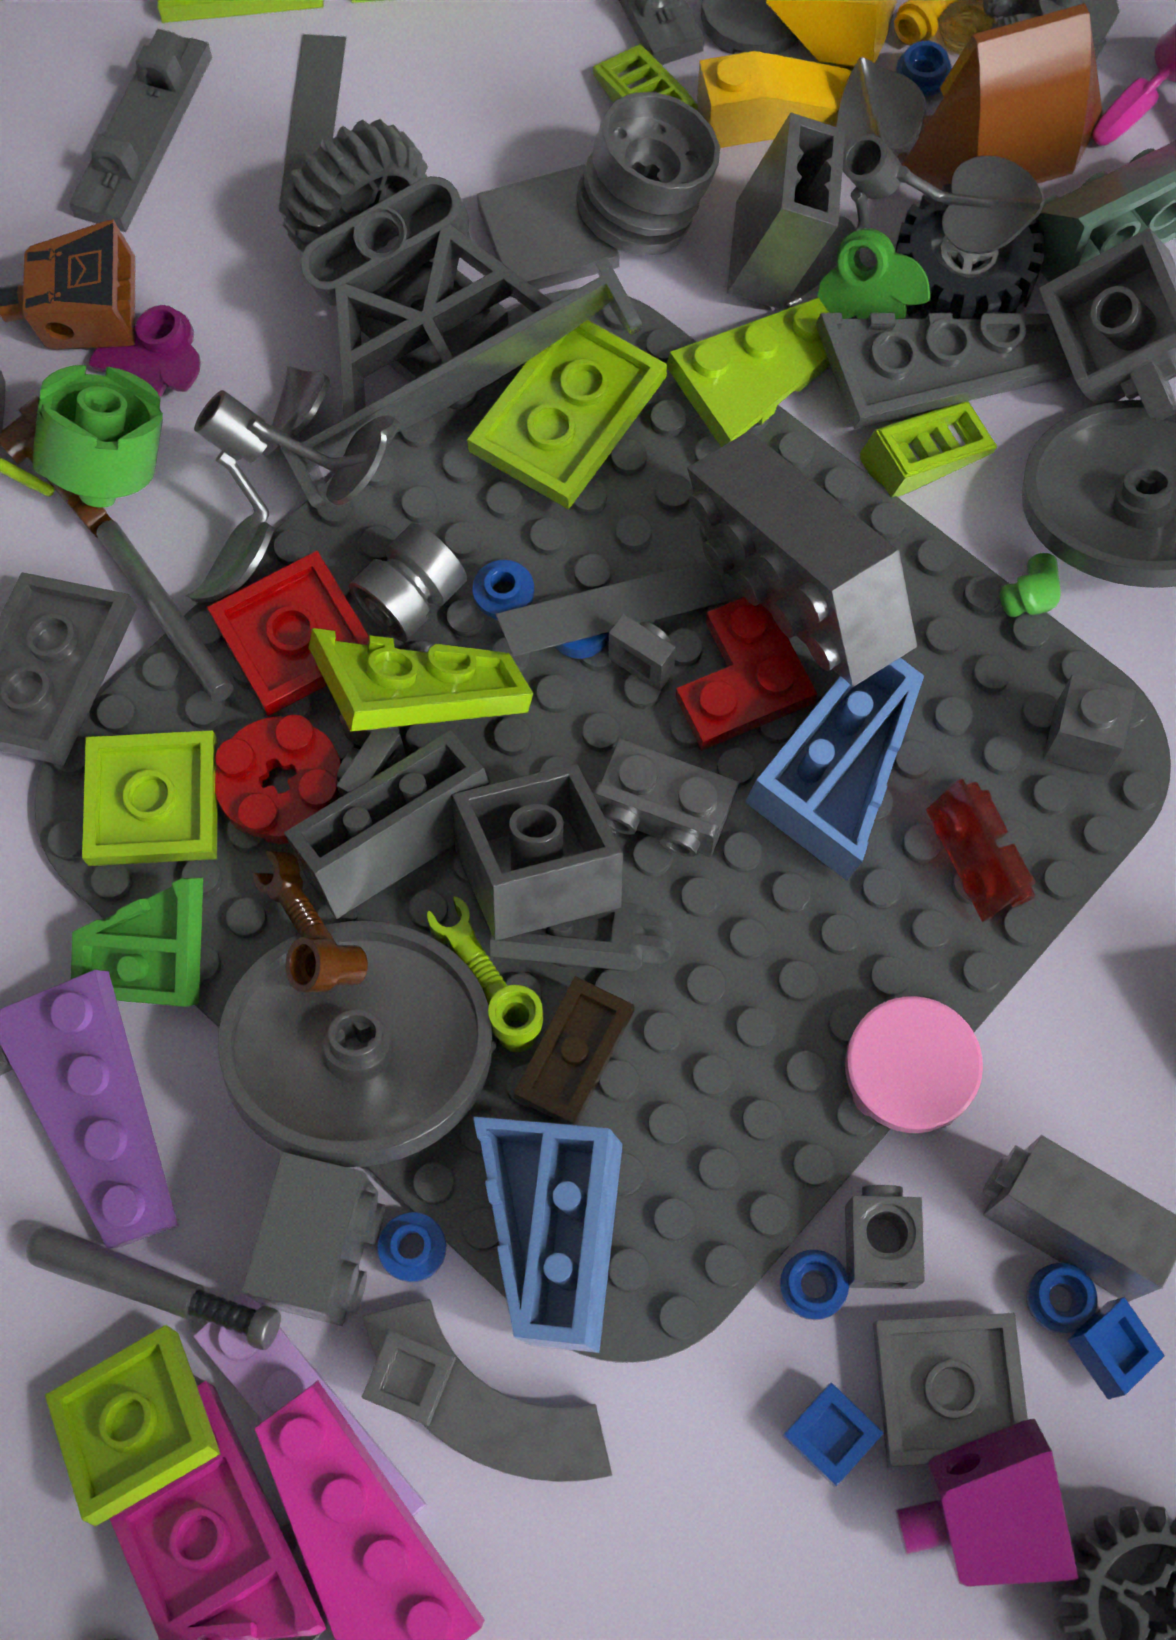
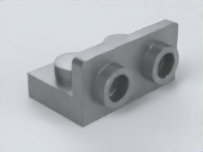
M620 738L602 782H596L592 794L610 829L623 834H634L636 830L659 838V842L663 847L682 856L694 857L696 853L711 857L738 791L739 782Z

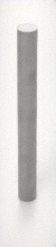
M113 520L102 523L97 529L98 538L207 694L215 702L228 698L233 692V685L122 528Z

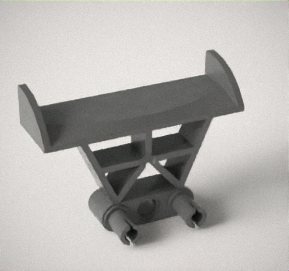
M434 176L421 179L316 238L305 248L302 254L301 269L303 276L324 302L336 306L344 415L343 420L307 439L302 444L328 457L337 458L344 456L354 434L375 418L393 416L400 422L397 430L399 432L499 379L542 352L608 305H610L618 320L630 335L642 330V322L606 256L595 261L599 275L598 278L553 302L471 240L468 231L469 217L458 190L450 181ZM388 232L399 234L398 242L390 251L384 253L373 251L376 240L382 234ZM434 258L423 311H418L372 294L375 290ZM459 258L484 275L479 280L452 294ZM510 296L534 313L455 358L441 334ZM360 314L395 327L362 344ZM431 340L443 364L366 407L364 378ZM280 446L310 504L318 509L328 504L329 500L326 497L327 485L319 468L320 465Z

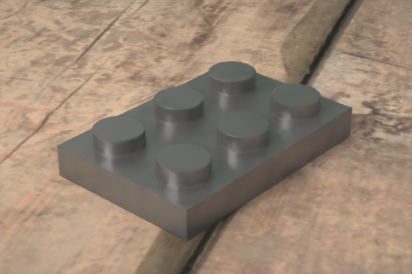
M21 572L0 615V751L64 766L137 610V606L129 594Z

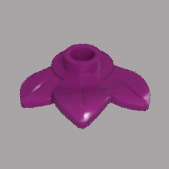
M158 305L149 308L138 318L135 326V345L126 347H97L91 356L89 365L92 369L100 372H106L107 367H112L132 373L150 384L161 398L167 387L178 392H187L198 377L201 361L198 352L191 345L194 338V330L187 316L173 307Z

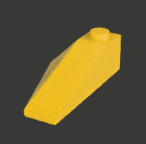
M766 0V3L819 62L834 63L839 67L853 70L858 59L861 57L876 63L886 40L897 0Z

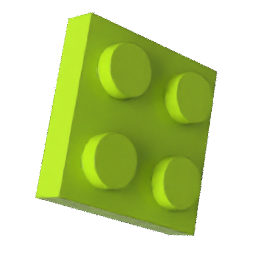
M213 730L86 737L82 859L88 866L217 859L218 799L215 793V771L217 767L215 757L218 750V739Z
M168 1325L162 1326L45 1394L81 1520L95 1527L220 1455L179 1333Z

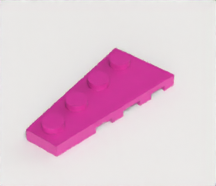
M319 1381L313 1383L254 1428L335 1640H466L481 1629L485 1619Z

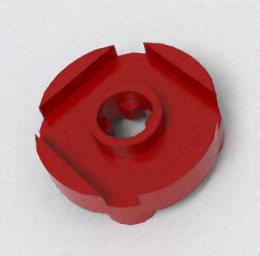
M293 714L285 717H270L255 721L239 730L231 739L223 742L217 750L215 757L217 764L215 771V793L228 820L235 828L245 834L247 832L252 836L264 838L269 843L289 844L284 832L339 798L337 773L341 761L337 750L322 731L313 727L310 721L301 715ZM277 767H282L283 770L292 769L296 772V775L288 779L290 789L283 793H278L274 786L263 788V780L269 777V771Z

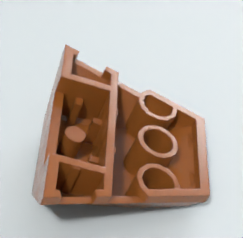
M1085 3L973 34L940 87L944 96L943 100L934 114L925 116L923 119L922 130L918 135L919 138L909 154L901 152L897 156L901 165L906 166L911 173L941 191L943 185L952 183L954 172L961 163L980 156H998L1008 159L1025 169L1035 179L1037 184L1073 174L1093 136V130L1103 116L1090 13Z

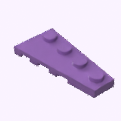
M93 970L1 1008L0 1045L106 1248L123 1247L178 1226L109 971Z

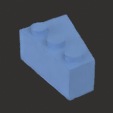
M899 658L854 687L840 676L758 777L745 801L746 804L846 881L863 861L869 843L868 839L878 809L882 804L887 789L886 785L897 752L901 747L924 675L902 658Z
M473 1117L476 1135L481 1142L487 1181H485L488 1200L493 1207L500 1246L497 1249L513 1336L531 1346L599 1353L623 1144L610 1128Z

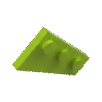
M819 298L670 352L667 362L668 371L721 447L743 435L756 423L763 424L775 413L777 405L794 391L800 392L831 366L815 325L821 313H829Z
M312 628L309 649L350 732L528 713L533 692L510 653L443 644L433 645L429 648L428 653L403 650L394 647L393 638L371 635L368 645L335 641V631Z

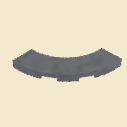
M430 1299L363 1315L368 1338L376 1358L380 1354L389 1330L456 1358L430 1425L422 1424L453 1450L479 1464L502 1473L531 1480L571 1482L613 1476L596 1404L573 1408L543 1407L516 1400L491 1388L476 1377L453 1352L443 1335Z

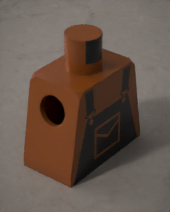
M114 219L31 245L24 252L23 283L0 287L1 318L5 322L26 319L44 346L51 349L126 347L135 345V255Z

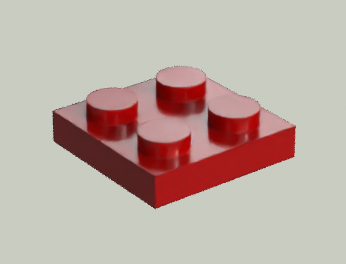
M318 550L207 607L211 618L267 716L327 685L309 649L312 628L335 631V641L368 645L369 641L367 632Z

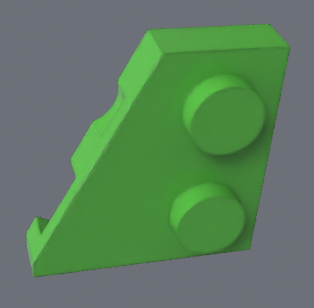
M181 878L171 883V887L149 898L138 899L118 909L114 915L106 919L95 920L73 931L71 979L93 970L109 971L117 1001L183 1007L199 1004L203 878Z

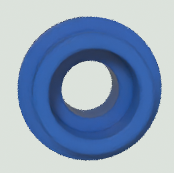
M919 41L909 46L898 59L896 72L912 80L920 88L924 97L939 94L942 83L952 69L946 50L941 45L932 41Z
M497 560L482 567L476 574L472 587L477 607L485 615L497 619V613L531 605L535 592L534 581L529 571L523 565L511 560ZM499 582H510L514 585L510 592L503 594L497 593L492 589Z
M416 1212L404 1213L389 1221L382 1230L378 1241L379 1259L385 1270L394 1278L404 1282H420L434 1275L443 1264L446 1256V1239L440 1226L429 1216ZM410 1234L419 1235L424 1240L422 1253L413 1259L404 1258L399 1252L400 1242Z
M816 1249L802 1251L794 1255L782 1270L780 1277L781 1296L787 1307L799 1317L808 1320L826 1319L834 1315L847 1299L849 1292L847 1272L841 1262L828 1252ZM816 1273L824 1279L826 1291L822 1297L811 1298L803 1292L801 1280L804 1275Z
M1053 1263L1040 1269L1030 1280L1027 1288L1028 1308L1033 1318L1045 1329L1060 1334L1073 1333L1095 1315L1098 1303L1097 1291L1090 1277L1080 1268L1068 1263ZM1054 1286L1063 1287L1070 1293L1072 1303L1068 1311L1062 1312L1052 1306L1049 1294Z

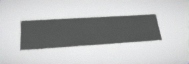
M303 35L279 209L283 202H285L282 191L285 187L294 183L290 173L295 169L302 168L306 162L305 154H313L321 147L322 138L328 141L333 139L347 36Z
M703 561L497 613L496 617L511 654L515 657L610 632L623 614L640 624L641 622H650L729 600L717 573L708 561Z

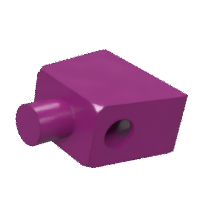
M1035 1418L1024 1420L934 1456L928 1462V1469L935 1501L895 1510L906 1554L946 1546L947 1554L959 1584L967 1587L1068 1581L1078 1578L1053 1453Z

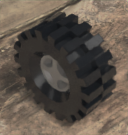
M952 183L943 185L942 191L952 193ZM925 194L922 195L920 206L918 207L913 204L907 211L905 221L901 223L895 248L896 253L915 259L925 271L929 281L930 300L922 304L906 305V313L909 317L916 311L922 313L920 319H926L929 313H952L953 319H980L983 313H1021L1023 306L1027 307L1032 296L1045 255L1042 253L1045 244L1043 232L1035 233L1039 223L1038 219L1035 218L1016 238L1004 247L986 254H970L957 249L948 240L943 231L942 219L949 205L941 204Z

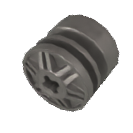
M656 92L631 93L616 100L603 117L594 141L593 152L587 159L585 170L578 183L576 203L583 221L598 238L614 248L637 255L662 254L679 245L688 232L692 219L699 208L700 200L707 191L719 165L720 145L713 127L696 109L678 98Z

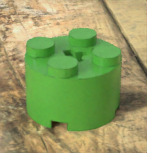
M86 365L68 366L53 372L42 382L37 407L32 466L35 472L46 477L55 485L78 494L85 504L98 508L109 507L115 503L116 498L128 496L142 490L153 479L163 423V412L160 410L161 399L157 391L150 384L127 371L107 367L106 376L85 374Z

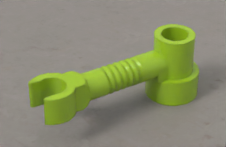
M454 896V907L461 920L455 926L444 927L437 922L433 913L428 911L427 919L430 933L435 940L442 944H447L450 950L466 963L476 976L489 1005L488 1014L492 1032L499 1039L501 1045L512 1052L526 1051L535 1043L543 1025L541 1000L533 990L526 986H507L476 938L475 932L471 927L470 911L467 904L462 899ZM514 1021L525 1023V1025L518 1028L508 1026Z

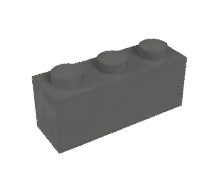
M450 730L290 828L284 834L306 879L335 918L338 919L455 845L452 794L490 784L483 766Z

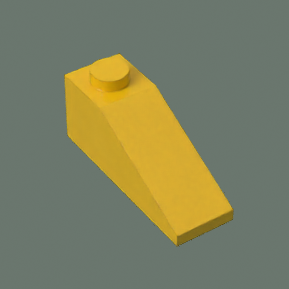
M758 51L699 60L698 112L713 127L720 148L774 139L790 112L837 127L842 95L852 69Z

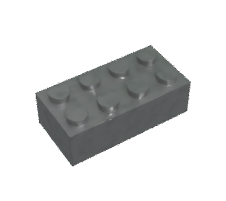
M748 431L687 467L694 494L689 497V503L694 515L704 527L707 541L703 543L702 548L710 566L717 574L722 576L727 573L734 579L744 597L753 606L758 604L764 606L772 614L777 626L787 637L792 638L796 635L804 642L822 669L825 671L834 669L854 687L917 647L899 550L755 434Z

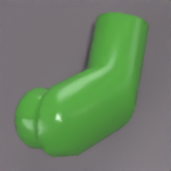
M1050 553L1035 554L1028 560V574L1019 576L1016 583H1009L1001 588L999 592L1000 601L1007 615L1017 617L1024 612H1028L1030 615L1046 613L1057 606L1060 601L1061 588L1058 563L1054 555Z

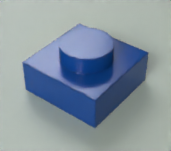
M1125 1297L1107 1302L1067 1339L1107 1400L1126 1395L1165 1357Z
M831 1382L786 1430L782 1437L833 1487H837L884 1433Z

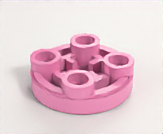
M906 996L881 1003L862 1018L847 1046L845 1072L853 1095V1101L857 1109L864 1115L870 1116L878 1123L896 1131L925 1133L952 1124L971 1104L981 1083L983 1060L981 1049L973 1030L956 1011L933 999Z

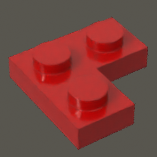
M743 597L707 612L706 625L728 667L676 688L675 696L701 751L815 703L817 692L791 642L780 630L772 614L761 604L753 606Z

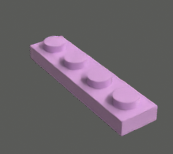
M243 1293L234 1300L237 1304L245 1305L248 1308L258 1310L262 1307V1305ZM208 1322L193 1336L261 1421L271 1416L313 1383L319 1381L412 1516L414 1517L427 1505L281 1327L274 1342L266 1350L250 1346L245 1334H238L234 1330H227L223 1326L215 1325L213 1322Z

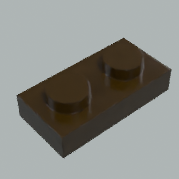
M575 976L514 1092V1098L566 1125H577L634 1013L635 1005Z

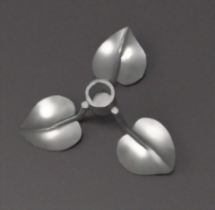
M861 57L855 64L847 81L837 118V128L845 130L842 170L856 186L851 192L850 197L856 203L858 225L856 227L848 218L839 216L838 227L793 290L786 303L790 307H794L818 298L820 281L827 273L837 267V251L841 242L850 233L858 229L870 228L867 207L868 198L881 199L888 197L897 190L900 183H907L933 200L949 205L942 219L943 231L948 240L957 249L970 254L994 252L1016 238L1041 213L1044 205L1042 191L1035 179L1025 169L1008 159L998 156L974 157L961 163L955 170L952 178V193L943 192L911 173L906 166L901 165L892 149L904 148L918 137L922 130L923 119L927 113L925 97L920 88L906 76L885 69ZM861 248V262L868 267H875L876 256L874 252L868 248Z
M287 367L283 391L272 425L265 423L263 418L225 390L217 392L198 416L194 431L222 450L216 458V462L229 471L251 503L253 514L238 524L223 546L204 582L195 591L186 596L195 602H212L230 595L241 587L255 571L271 540L274 528L266 522L269 517V509L247 479L237 461L244 458L249 463H252L261 454L270 460L282 452L280 448L282 446L330 471L336 472L328 486L326 497L334 505H343L354 499L372 479L383 460L386 447L390 444L400 426V422L393 416H381L371 420L354 434L343 457L331 458L290 438L293 435L299 434L308 426L328 391L330 380L322 372L303 371L295 367Z

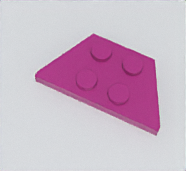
M204 1381L197 1388L220 1455L109 1518L159 1640H267L318 1635L326 1629L221 1398L216 1388L207 1381Z

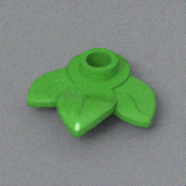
M862 228L850 233L841 242L837 251V267L827 273L820 281L818 298L829 313H842V319H850L855 315L858 319H867L870 313H895V319H905L906 305L928 302L930 300V288L925 271L915 259L896 253L893 244L882 232L872 228ZM861 248H868L874 252L876 256L875 267H868L861 262Z

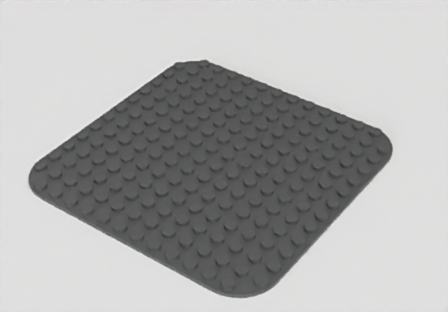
M577 289L561 290L545 294V296L555 302ZM630 296L628 297L642 322V330L630 335L622 326L610 305L588 319L666 364L671 351L697 342L658 311ZM519 305L508 313L509 324L501 331L534 313L524 305ZM525 363L455 404L397 432L386 447L383 460L372 479L348 503L334 505L329 501L328 504L318 509L313 507L307 500L273 532L269 545L257 568L248 580L233 593L318 550L369 637L371 635L393 638L394 647L403 650L428 653L429 648L433 645L443 644L506 652L512 656L498 620L485 615L474 601L472 587L474 578L479 570L488 563L497 560H511L523 565L529 571L534 581L535 592L532 605L707 561L702 548L703 543L707 541L704 527L694 515L689 503V497L694 494L687 467L718 450L721 446L667 369L665 380L568 510L475 456L468 450L467 439ZM777 405L775 413L763 424L756 423L748 431L755 434L899 550L917 644L915 649L900 658L924 675L901 747L897 752L886 785L887 789L882 804L878 809L868 839L869 843L863 861L847 881L745 803L758 777L834 685L840 675L834 669L829 671L822 669L811 655L808 646L796 635L792 638L788 637L817 692L815 703L702 751L675 698L676 688L728 667L706 625L707 612L744 597L737 582L727 573L722 576L717 574L729 601L649 622L660 628L670 638L671 644L676 647L674 673L660 691L609 659V641L598 654L583 659L568 657L559 652L554 646L515 657L512 656L533 692L528 713L398 726V733L401 736L406 757L451 730L483 766L490 785L578 764L591 792H593L596 782H602L620 738L738 781V791L711 857L696 853L694 857L682 856L663 847L659 842L660 839L638 830L634 834H623L611 829L623 852L621 902L642 905L647 909L648 915L665 917L672 922V938L669 940L671 949L668 961L660 964L642 962V966L638 970L624 971L491 957V930L456 852L455 845L338 919L335 918L306 879L299 864L300 877L303 880L302 890L324 925L347 921L385 922L411 928L433 938L429 930L428 911L433 913L440 925L444 927L455 926L461 918L456 913L453 898L456 896L462 899L469 908L471 927L475 932L476 938L496 967L499 975L502 976L503 981H505L507 986H526L533 990L541 1000L543 1025L535 1043L528 1050L523 1052L509 1051L501 1045L499 1039L492 1032V1055L487 1079L472 1108L451 1131L435 1143L407 1157L384 1164L366 1166L413 1212L425 1214L436 1221L444 1233L446 1243L505 1299L507 1298L497 1249L500 1245L493 1207L489 1203L485 1184L487 1175L481 1142L476 1135L473 1117L564 1124L516 1100L514 1092L575 976L635 1005L634 1013L576 1125L610 1128L623 1144L599 1353L571 1350L596 1360L614 1363H638L669 1357L700 1342L732 1313L891 1129L878 1123L870 1116L864 1115L857 1109L847 1082L845 1072L847 1046L862 1018L873 1008L888 1000L916 996L933 999L950 1007L975 1032L1143 839L1162 810L1170 783V749L1162 721L1146 694L1128 675L1047 612L1038 615H1030L1028 612H1024L1017 617L1007 615L1002 607L999 596L1001 588L1009 584L1006 580L897 496L890 497L882 484L779 405ZM333 476L326 482L327 489ZM411 523H414L429 530L452 551L464 568L467 581L442 606L429 603L428 620L406 642H402L387 634L363 611L352 596L348 585L374 559L387 562L385 551L387 546ZM499 582L492 589L497 593L503 594L510 592L514 585L510 582ZM216 600L212 602H198L184 617L233 685L231 695L222 701H213L165 633L94 700L64 766L44 761L36 786L35 820L42 848L55 871L103 919L114 915L118 909L138 899L149 898L171 887V883L181 878H203L199 1004L195 1006L219 1028L227 1000L246 971L269 950L299 934L281 904L273 901L267 893L260 892L253 881V873L274 874L273 864L269 860L266 851L289 852L294 856L295 854L290 844L269 843L264 838L252 836L247 832L245 834L235 828L226 817L218 802L217 859L88 866L82 859L86 737L213 730L218 739L219 748L223 742L231 739L239 730L255 721L294 714L308 719L313 727L322 731L331 740L337 750L341 763L350 750L353 748L360 750L361 747L346 738L339 718L341 712L327 685L267 716L207 609L208 606L220 601ZM1072 674L1136 690L1124 748L1105 776L1043 760L1056 702ZM282 767L274 768L269 771V777L263 780V788L274 786L278 793L286 792L290 789L288 779L296 775V772L292 769L283 770ZM514 1021L508 1026L518 1028L525 1025V1023Z

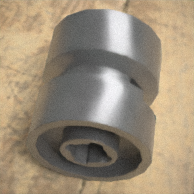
M411 523L385 549L387 562L374 559L348 585L352 596L363 611L387 634L402 642H406L428 620L429 603L442 606L467 581L466 572L452 551L429 530L414 523Z

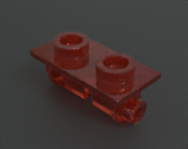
M964 779L957 780L926 811L933 823L936 835L942 841L962 881L964 891L971 899L981 921L984 922L1009 903L1012 907H1018L1035 898L1036 895L1031 886L1036 881L1033 875H1030L1015 844L998 848L995 840L1005 836L1008 830L992 801L990 791H982L978 782L966 785Z

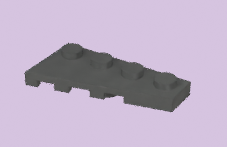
M821 313L815 324L854 429L1068 377L1072 373L1049 313H983L980 319H953L952 313H929L926 319H895V313H870L867 319H842V313Z

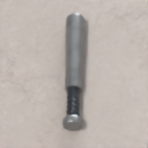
M50 1226L38 1228L28 1240L26 1257L30 1264L38 1268L147 1304L187 1320L195 1317L209 1323L213 1322L215 1325L223 1326L227 1330H234L238 1334H245L248 1344L260 1350L268 1349L278 1334L281 1314L279 1310L273 1307L262 1306L256 1310L223 1297H217L215 1294L204 1291V1287L201 1284L170 1274Z

